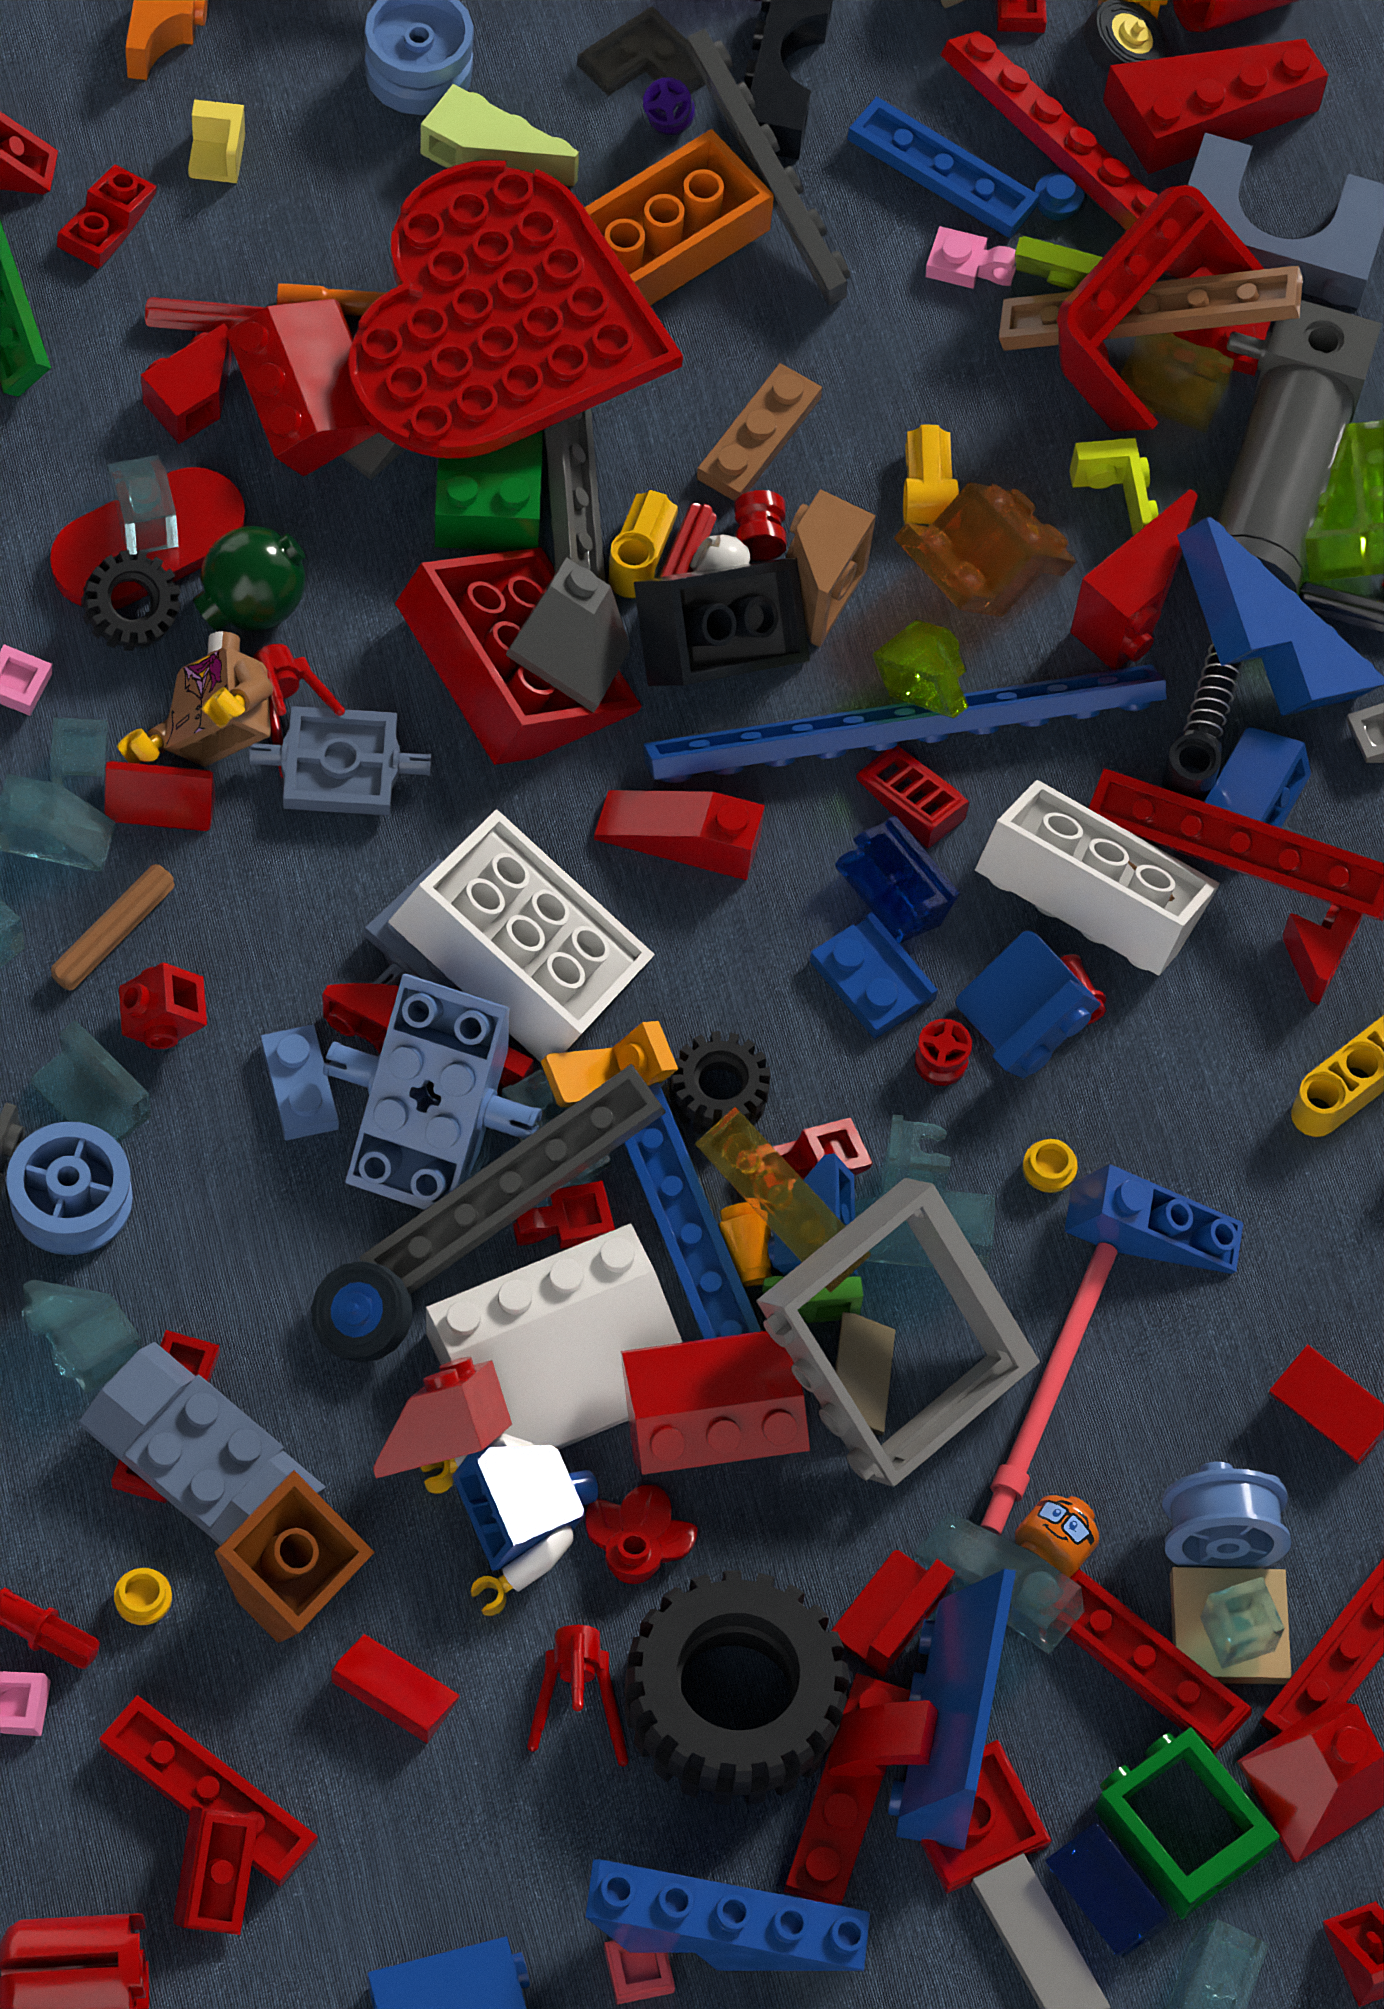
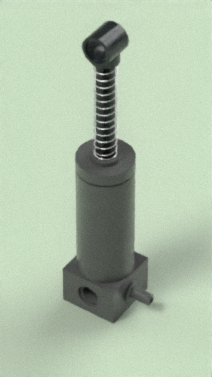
M1301 300L1300 318L1276 321L1273 331H1268L1265 340L1234 331L1230 333L1226 346L1227 350L1258 359L1257 370L1261 372L1251 405L1250 417L1217 518V522L1250 554L1257 557L1276 578L1296 594L1301 584L1345 435L1348 436L1382 323ZM1211 644L1208 648L1209 655L1206 657L1205 667L1201 671L1202 678L1198 681L1199 689L1194 693L1195 701L1191 704L1192 712L1187 716L1188 723L1185 725L1184 731L1178 734L1172 744L1162 775L1164 789L1202 802L1206 800L1216 782L1222 753V745L1217 739L1223 734L1221 726L1227 722L1224 716L1230 712L1228 703L1234 700L1231 693L1237 689L1235 680L1241 677L1238 670L1244 666V662L1221 666L1214 644ZM1192 766L1198 769L1200 773H1190L1184 770L1183 767Z

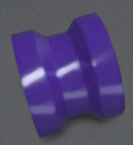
M667 77L660 78L647 87L643 96V109L651 126L657 132L664 135H678L686 131L695 117V104L687 86L680 80ZM677 105H679L677 111L674 113L673 111L676 109Z

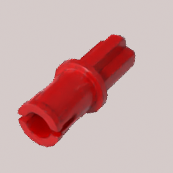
M6 1587L0 1590V1625L28 1640L30 1649L38 1651L42 1648L79 1669H86L91 1662L93 1663L100 1646V1642L96 1637L59 1618L58 1610L53 1607L44 1610L14 1594Z

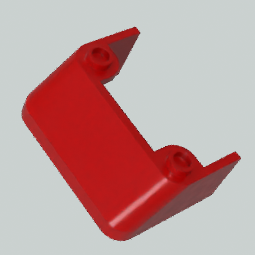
M1190 185L1173 186L1162 191L1064 300L1058 311L1057 324L1061 370L1112 431L1153 430L1159 423L1111 367L1108 350L1103 342L1163 273L1172 278L1188 277L1195 273L1202 264L1213 275L1264 269L1202 192Z

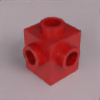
M162 962L155 967L143 970L139 976L119 986L122 1036L143 1042L152 1049H168L175 1046L179 1040L207 1026L204 977Z

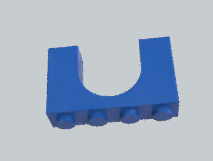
M507 1936L368 1972V1991L373 2009H527L521 1990L530 1987L526 1963L522 1952L511 1953Z

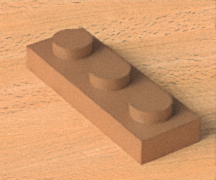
M779 363L697 468V480L733 501L740 495L749 492L819 402L823 387Z

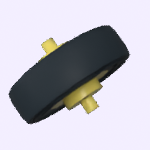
M1107 0L1093 11L1084 25V41L1087 50L1097 65L1107 73H1109L1110 65L1167 58L1168 41L1164 29L1149 11L1135 2Z

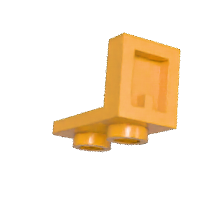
M659 1021L642 1022L612 1048L552 1053L541 1060V1065L556 1103L561 1108L573 1106L630 1064L634 1066L647 1086L657 1082L661 1084L678 1070Z

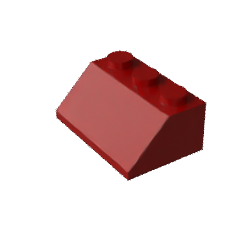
M326 299L267 306L226 331L274 457L301 476L305 477L379 433L361 413L351 391L348 355L353 336L338 301Z
M767 1331L620 1351L633 1461L642 1475L810 1451L802 1385L795 1378L791 1369L794 1361L786 1348L777 1344Z

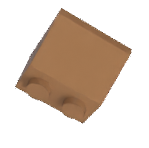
M821 489L810 506L802 504L797 510L790 526V532L795 534V537L786 555V558H797L805 627L810 642L818 647H821L867 571L876 515Z

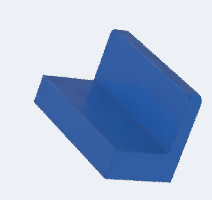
M1247 728L1207 796L1205 803L1281 828L1311 775L1305 743L1256 728Z

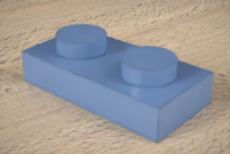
M314 1024L261 1035V1046L285 1141L338 1130V1116L328 1077L323 1075L324 1061Z

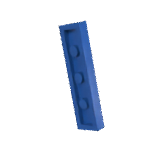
M877 96L849 127L848 141L1009 239L1037 208L1039 194Z

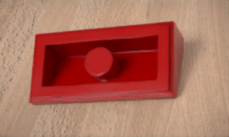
M116 761L106 763L104 812L107 821L198 831L210 830L215 803L214 772Z
M366 1634L338 1660L331 1670L332 1683L426 1744L429 1743L460 1699L459 1694Z
M192 1806L173 1917L175 1925L188 1929L241 1935L259 1816Z

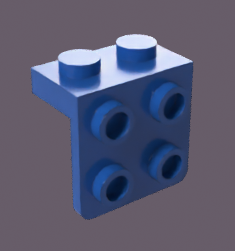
M1032 931L1021 933L956 998L958 1009L996 1050L992 1057L1005 1071L1022 1079L1036 1073L1045 1066L1052 1057V1052L1067 1037H1071L1082 1030L1090 1021L1091 1014L1101 1005L1096 997L1050 947Z

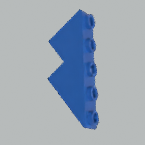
M1207 517L1177 535L1221 666L1261 658L1281 717L1356 700L1384 685V676L1374 668L1369 660L1353 649L1338 635L1332 626L1325 623L1301 601L1294 591L1288 589L1257 557L1250 554L1219 522L1211 517Z
M593 1859L585 1918L629 1953H696L717 1971H864L870 1913L844 1906L607 1860Z

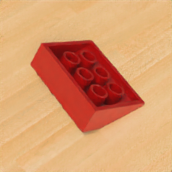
M542 547L423 562L419 565L395 602L398 610L494 765L535 759L636 714L642 707L619 670L599 706L593 713L505 655L537 599L555 574L554 566Z

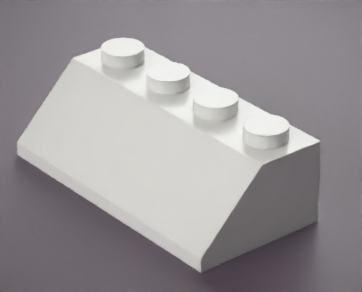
M1036 780L997 820L975 868V871L989 878L996 887L1017 894L1034 904L1041 913L1059 918L1081 931L1088 940L1106 945L1127 957L1128 961L1135 967L1149 970L1158 976L1177 956L1220 885L1219 882L1039 780ZM1128 861L1137 867L1136 870L1128 864ZM1171 894H1172L1175 899L1172 900V901H1169L1170 896H1171Z

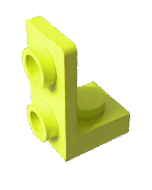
M1136 438L1075 443L1069 469L1073 488L1089 486L1094 489H1103L1113 484H1123L1133 536L1159 515L1156 501H1148L1146 488L1150 484L1149 463L1146 457H1139Z

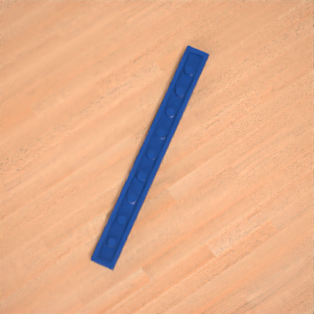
M1150 664L643 743L644 759L654 780L661 779L667 783H678L689 780L694 773L713 771L715 774L729 775L742 771L746 765L758 763L779 767L792 764L795 758L815 755L824 759L837 758L845 755L846 750L866 747L876 751L888 750L896 747L897 742L917 739L921 742L932 743L947 739L950 733L968 731L977 735L990 734L998 731L1001 725L1014 723L1035 727L1047 724L1050 718L1069 715L1077 719H1086L1098 716L1100 710L1116 707L1127 711L1143 710L1150 707L1151 702L1167 700L1166 680Z

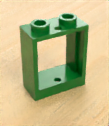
M1192 1727L1177 1738L1171 1732L1160 1737L1144 1752L1147 1760L1132 1771L1127 1765H1124L1111 1773L1099 1786L1103 1792L1094 1809L1096 1814L1181 1920L1269 1856L1280 1838V1835ZM1182 1759L1187 1762L1244 1833L1187 1877L1126 1802L1127 1799Z

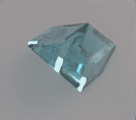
M31 1280L23 1285L26 1307L21 1309V1313L25 1322L37 1338L46 1335L55 1348L51 1352V1357L61 1375L67 1382L75 1378L85 1393L113 1378L134 1354L142 1348L140 1335L111 1294L38 1280Z

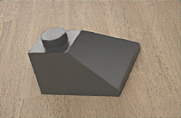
M566 557L537 599L505 654L593 713L599 706L630 650V644L611 586L596 577L589 569L579 566Z

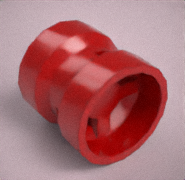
M755 490L740 495L735 500L734 505L735 521L740 525L735 533V537L748 547L752 561H768L782 556L787 546L786 531L781 526L786 517V506L783 497L767 490Z

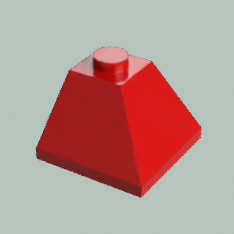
M1329 1701L1237 1761L1271 1825L1280 1835L1279 1839L1288 1856L1295 1863L1384 1806V1752L1358 1704Z

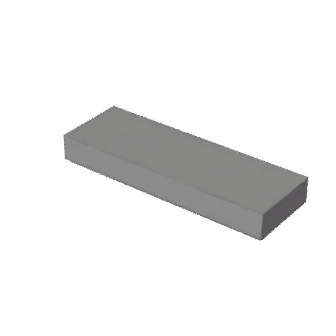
M1024 1853L973 1878L971 1886L1040 2009L1111 2008Z

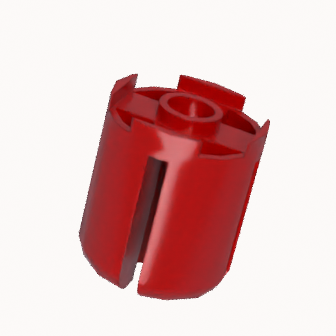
M142 1913L22 1919L9 1926L0 1942V2009H149V1963L145 1960L144 1949H140V1933H134V1930L146 1929L144 1915Z

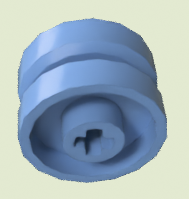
M459 0L376 1L367 14L364 31L366 49L365 76L370 91L382 104L400 113L427 115L452 84L466 91L468 90L473 71L472 47L474 26L468 9Z

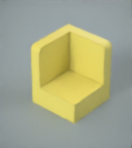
M194 100L192 110L193 143L188 165L189 177L237 183L245 140L244 105Z

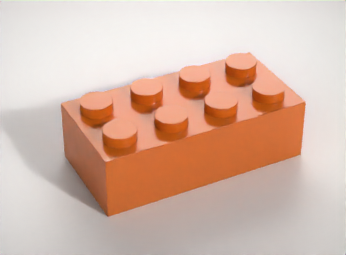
M710 129L584 208L651 306L768 232L771 228L774 194L731 148Z

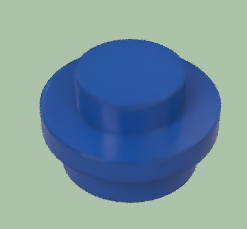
M1056 172L1047 174L1037 182L1035 187V193L1040 195L1037 205L1039 211L1051 220H1066L1082 206L1084 190L1066 173Z

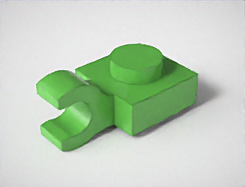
M840 1274L798 1309L804 1322L814 1323L841 1320L843 1312L860 1315L863 1301L861 1276L846 1277L844 1274ZM771 1276L763 1281V1294L784 1277Z

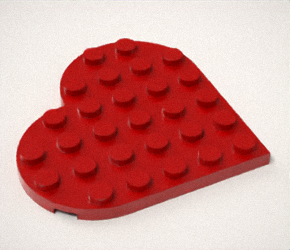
M500 160L473 161L444 169L422 182L405 199L401 206V213L391 233V265L398 286L382 295L363 314L352 345L349 347L348 355L351 391L358 408L366 420L379 433L395 444L422 455L439 458H470L491 453L681 368L683 363V354L577 197L565 185L545 172L535 169L533 174L506 167V161Z

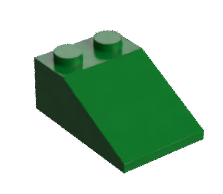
M543 430L491 453L470 458L438 457L435 547L504 551L538 548Z

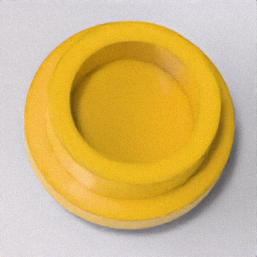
M1045 1139L1036 1142L1027 1150L1023 1159L1022 1169L1030 1185L1040 1191L1054 1193L1062 1191L1072 1184L1076 1177L1078 1163L1074 1152L1067 1144L1057 1139Z
M133 1569L124 1574L116 1584L114 1590L115 1607L120 1616L132 1624H153L162 1619L170 1609L172 1603L171 1586L165 1576L154 1569Z

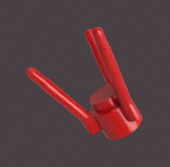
M283 644L265 646L253 656L254 659L265 665L267 676L273 686V692L269 697L270 735L273 745L283 744L279 716L286 714L284 699L297 692L301 679L305 680L337 716L344 715V707L312 672L305 657L294 659L290 649ZM278 766L281 778H283L281 766Z
M587 1625L563 1626L555 1632V1649L545 1652V1673L527 1748L529 1751L535 1752L539 1747L557 1673H560V1678L563 1681L571 1683L572 1708L577 1712L581 1711L584 1706V1683L592 1681L596 1673L617 1763L619 1766L625 1767L628 1764L625 1739L609 1673V1652L600 1650V1631Z

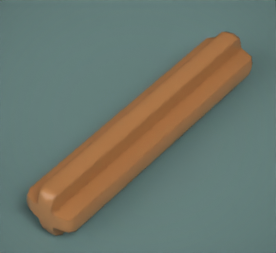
M158 864L151 865L51 966V976L68 991L75 989L169 894L175 885L173 876Z

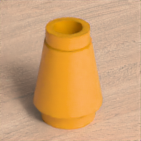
M758 1201L743 1202L725 1207L719 1212L721 1222L718 1224V1227L743 1287L762 1285L766 1278L772 1276V1264L768 1254V1241L771 1237V1215L764 1213L763 1203Z

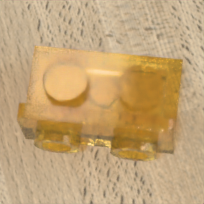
M1171 332L1136 336L1134 348L1120 377L1150 412L1207 433L1228 388L1234 360L1224 356L1216 349L1201 347L1178 338Z

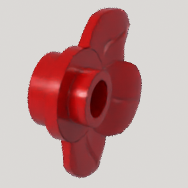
M654 1484L636 1487L625 1496L621 1505L596 1499L595 1502L588 1505L585 1517L588 1538L595 1545L605 1550V1561L613 1575L618 1580L628 1584L643 1583L653 1576L661 1563L681 1560L687 1556L696 1542L697 1526L681 1520H671L672 1506L670 1498L663 1489ZM628 1552H638L639 1554H630Z

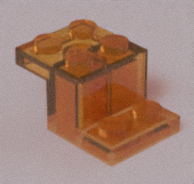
M969 482L931 525L925 527L906 523L894 537L897 543L959 610L1003 617L1042 573L1065 576L1077 562L1065 549L1069 545L1067 539L1050 524L1043 525L1032 514L1036 507L1027 496L1015 488L1008 491L996 484L986 486Z

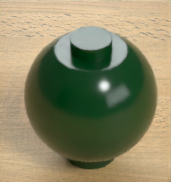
M245 526L233 529L216 540L208 550L201 568V581L204 590L193 598V602L202 617L216 631H220L228 624L246 631H260L277 626L296 610L302 599L306 577L301 561L306 556L299 544L288 533L281 537L274 530L261 526Z

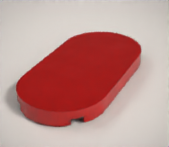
M189 467L171 471L66 525L55 538L51 548L50 562L55 585L65 598L81 606V598L85 591L83 588L94 569L108 556L112 555L115 557L120 551L129 550V554L133 555L138 550L147 552L146 558L151 560L158 557L164 561L161 567L165 571L172 570L175 575L172 581L175 582L202 568L208 550L222 535L233 529L244 527L245 507L241 493L228 478L210 469ZM123 582L114 587L111 594V603L115 610L130 605L149 594L138 583Z

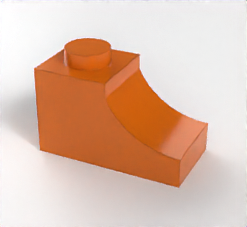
M134 0L125 46L127 77L147 80L153 64L166 51L182 44L193 45L196 26H205L208 0Z

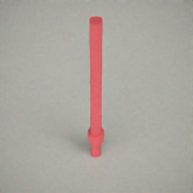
M1101 1242L1096 1246L1006 1464L999 1465L990 1486L993 1496L979 1527L983 1533L989 1536H1001L1014 1502L1022 1500L1030 1481V1477L1027 1474L1028 1468L1118 1253L1117 1249L1108 1243Z

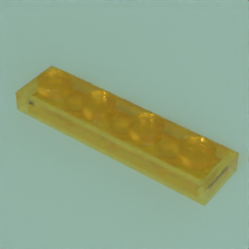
M736 1107L728 1112L695 1143L801 1262L805 1261L846 1227ZM869 1251L825 1288L831 1293L872 1254Z

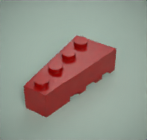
M1304 38L1110 65L1103 103L1149 175L1197 157L1205 133L1239 141L1319 111L1329 74Z

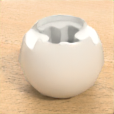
M724 534L709 536L697 549L690 567L696 572L749 564V561H751L748 547L736 537Z

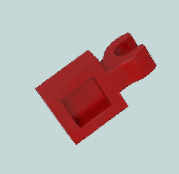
M603 1181L559 1188L547 1197L549 1206L531 1208L516 1219L517 1222L512 1224L517 1246L534 1244L556 1234L560 1249L574 1247L615 1230Z

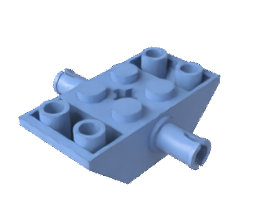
M405 973L401 978L382 1051L378 1057L341 1045V1043L336 1041L331 1044L326 1055V1059L331 1060L330 1064L324 1063L323 1075L333 1076L366 1087L369 1094L346 1177V1184L426 1210L467 1181L479 1155L486 1127L524 1140L538 1130L539 1125H536L535 1122L541 1121L542 1109L532 1108L497 1096V1088L508 1053L509 1007ZM429 1082L434 1083V1093L441 1096L439 1100H435L429 1095L426 1084Z

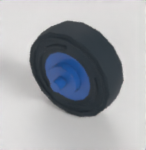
M367 1261L346 1263L328 1273L316 1289L311 1306L312 1325L320 1342L336 1356L358 1363L380 1360L395 1351L407 1336L413 1317L411 1297L403 1281L387 1267Z

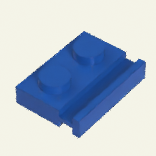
M873 912L866 915V919L856 926L852 924L810 953V963L874 1040L916 1013L917 1009L926 1002L931 1003L936 1000L938 989Z

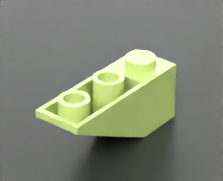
M452 84L421 123L420 154L446 168L473 161L500 160L506 161V167L533 174L535 169H538L566 186H574L578 181L579 151L572 148L567 141L559 137H551L531 126L521 116L511 115L490 104L480 94L468 92L455 84Z

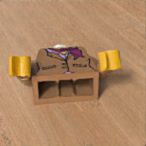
M224 631L209 635L207 656L182 667L177 674L171 710L167 719L150 729L147 734L142 728L136 729L118 743L117 748L128 763L151 762L157 759L160 753L167 750L206 767L270 737L269 697L273 692V686L267 676L265 665L239 652V636Z

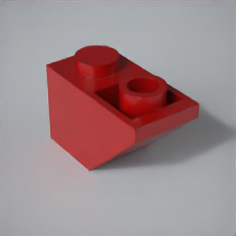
M225 324L220 325L209 333L203 332L198 334L186 347L168 358H160L154 361L144 373L140 374L143 404L178 444L221 418L232 359L231 345L226 331L229 329Z

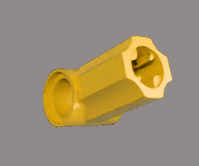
M920 425L919 428L908 431L906 435L907 478H905L903 490L904 524L956 525L959 489L957 479H952L950 432L942 430L939 425Z
M653 490L643 494L636 493L622 530L611 543L608 582L611 589L622 597L636 598L634 582L653 579L655 576V569L678 514V506L672 503L666 494Z

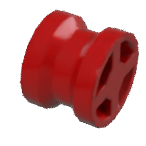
M952 1019L934 1020L922 1029L915 1052V1067L918 1074L926 1082L938 1086H947L956 1083L964 1076L972 1050V1039L968 1030L961 1023Z

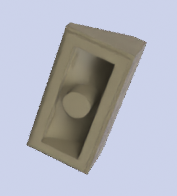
M843 1312L839 1328L835 1372L873 1434L884 1435L896 1330L857 1314Z

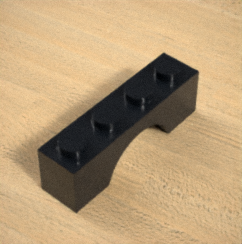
M762 0L761 11L767 12L768 16L766 22L757 20L752 50L759 51L758 60L748 59L744 83L751 90L750 92L755 101L756 109L752 110V113L758 124L762 126L767 123L777 139L780 151L775 153L776 156L799 160L808 121L811 90L796 82L784 68L783 62L792 53L801 48L825 43L833 0Z

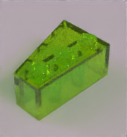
M1384 420L1346 424L1335 459L1330 468L1331 478L1325 493H1321L1318 501L1319 512L1314 525L1309 527L1305 538L1310 582L1384 574Z

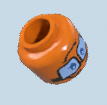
M1059 1495L1043 1497L1015 1530V1543L1018 1547L1016 1555L1021 1564L1031 1574L1043 1580L1070 1578L1099 1544V1531L1093 1521L1095 1519L1093 1510L1083 1500L1074 1496H1069L1068 1498Z

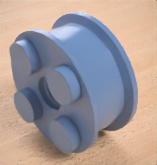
M59 1122L47 1125L26 1137L16 1148L10 1159L6 1178L11 1213L20 1232L37 1247L61 1255L84 1254L109 1243L125 1226L133 1203L129 1163L120 1144L102 1129L81 1122Z
M1226 1462L1206 1463L1199 1468L1198 1473L1177 1480L1165 1490L1162 1496L1163 1511L1172 1520V1530L1165 1539L1167 1557L1180 1567L1261 1569L1279 1561L1288 1553L1291 1547L1290 1532L1281 1524L1280 1516L1288 1502L1285 1486L1277 1476L1247 1469H1233V1466Z

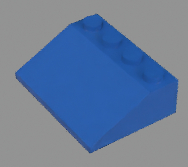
M1003 1569L940 1600L936 1620L924 1619L918 1653L929 1655L926 1674L914 1672L909 1701L929 1700L937 1708L938 1716L929 1765H908L906 1781L894 1780L888 1815L899 1817L896 1837L916 1841L931 1839L936 1840L941 1846L965 1850L1016 1574L1014 1570Z

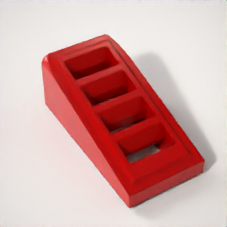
M899 746L886 750L856 775V779L927 849L967 817L969 801L953 786ZM893 763L900 769L886 781L877 776ZM908 777L913 783L900 793L894 789V787ZM922 790L926 795L914 804L909 800ZM935 803L939 808L931 815L927 814L924 810Z

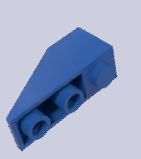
M1108 1164L1072 1182L1064 1232L1096 1246L1101 1242L1108 1243L1114 1246L1118 1253L1233 1274L1237 1270L1243 1222L1112 1164Z

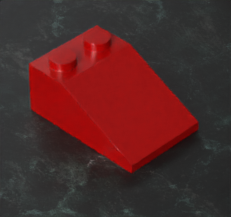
M1189 489L1082 579L1070 632L1112 670H1117L1129 659L1132 662L1138 661L1148 652L1154 642L1152 635L1161 616V610L1183 553L1177 535L1190 528L1198 494L1192 489Z

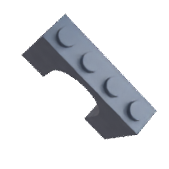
M1205 133L1188 185L1202 192L1264 269L1299 266L1303 277L1302 293L1325 299L1335 305H1346L1359 309L1384 228V184L1348 174L1335 216L1325 229L1313 236L1302 239L1278 238L1254 226L1245 216L1240 206L1239 193L1253 146Z

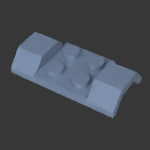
M156 1342L139 1349L100 1390L79 1420V1425L219 1545L237 1529L291 1471L295 1470L319 1496L326 1488V1486L285 1453L282 1444L199 1374L197 1376L193 1375Z

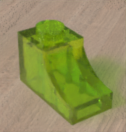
M916 619L872 654L891 697L953 719L969 707L958 682V678L966 672L958 653L960 645L954 634L946 627Z

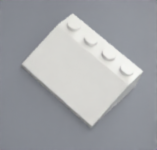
M497 809L419 884L388 921L390 925L464 993L509 1007V1034L540 1062L548 1054L566 1052L655 955Z
M631 1223L426 1307V1335L441 1365L464 1357H472L474 1365L490 1360L493 1361L512 1425L503 1433L529 1441L533 1445H552L558 1450L629 1420L620 1351L682 1343L656 1272Z

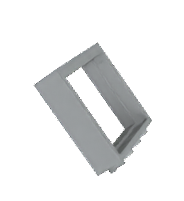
M908 1178L901 1180L756 1300L767 1318L763 1322L766 1331L777 1344L786 1348L794 1361L791 1369L795 1378L806 1390L813 1392L822 1407L819 1410L821 1420L833 1434L841 1437L848 1448L849 1453L846 1457L851 1468L865 1481L870 1479L892 1487L901 1482L1040 1363L934 1184ZM906 1220L987 1356L886 1442L880 1445L802 1319L798 1309Z

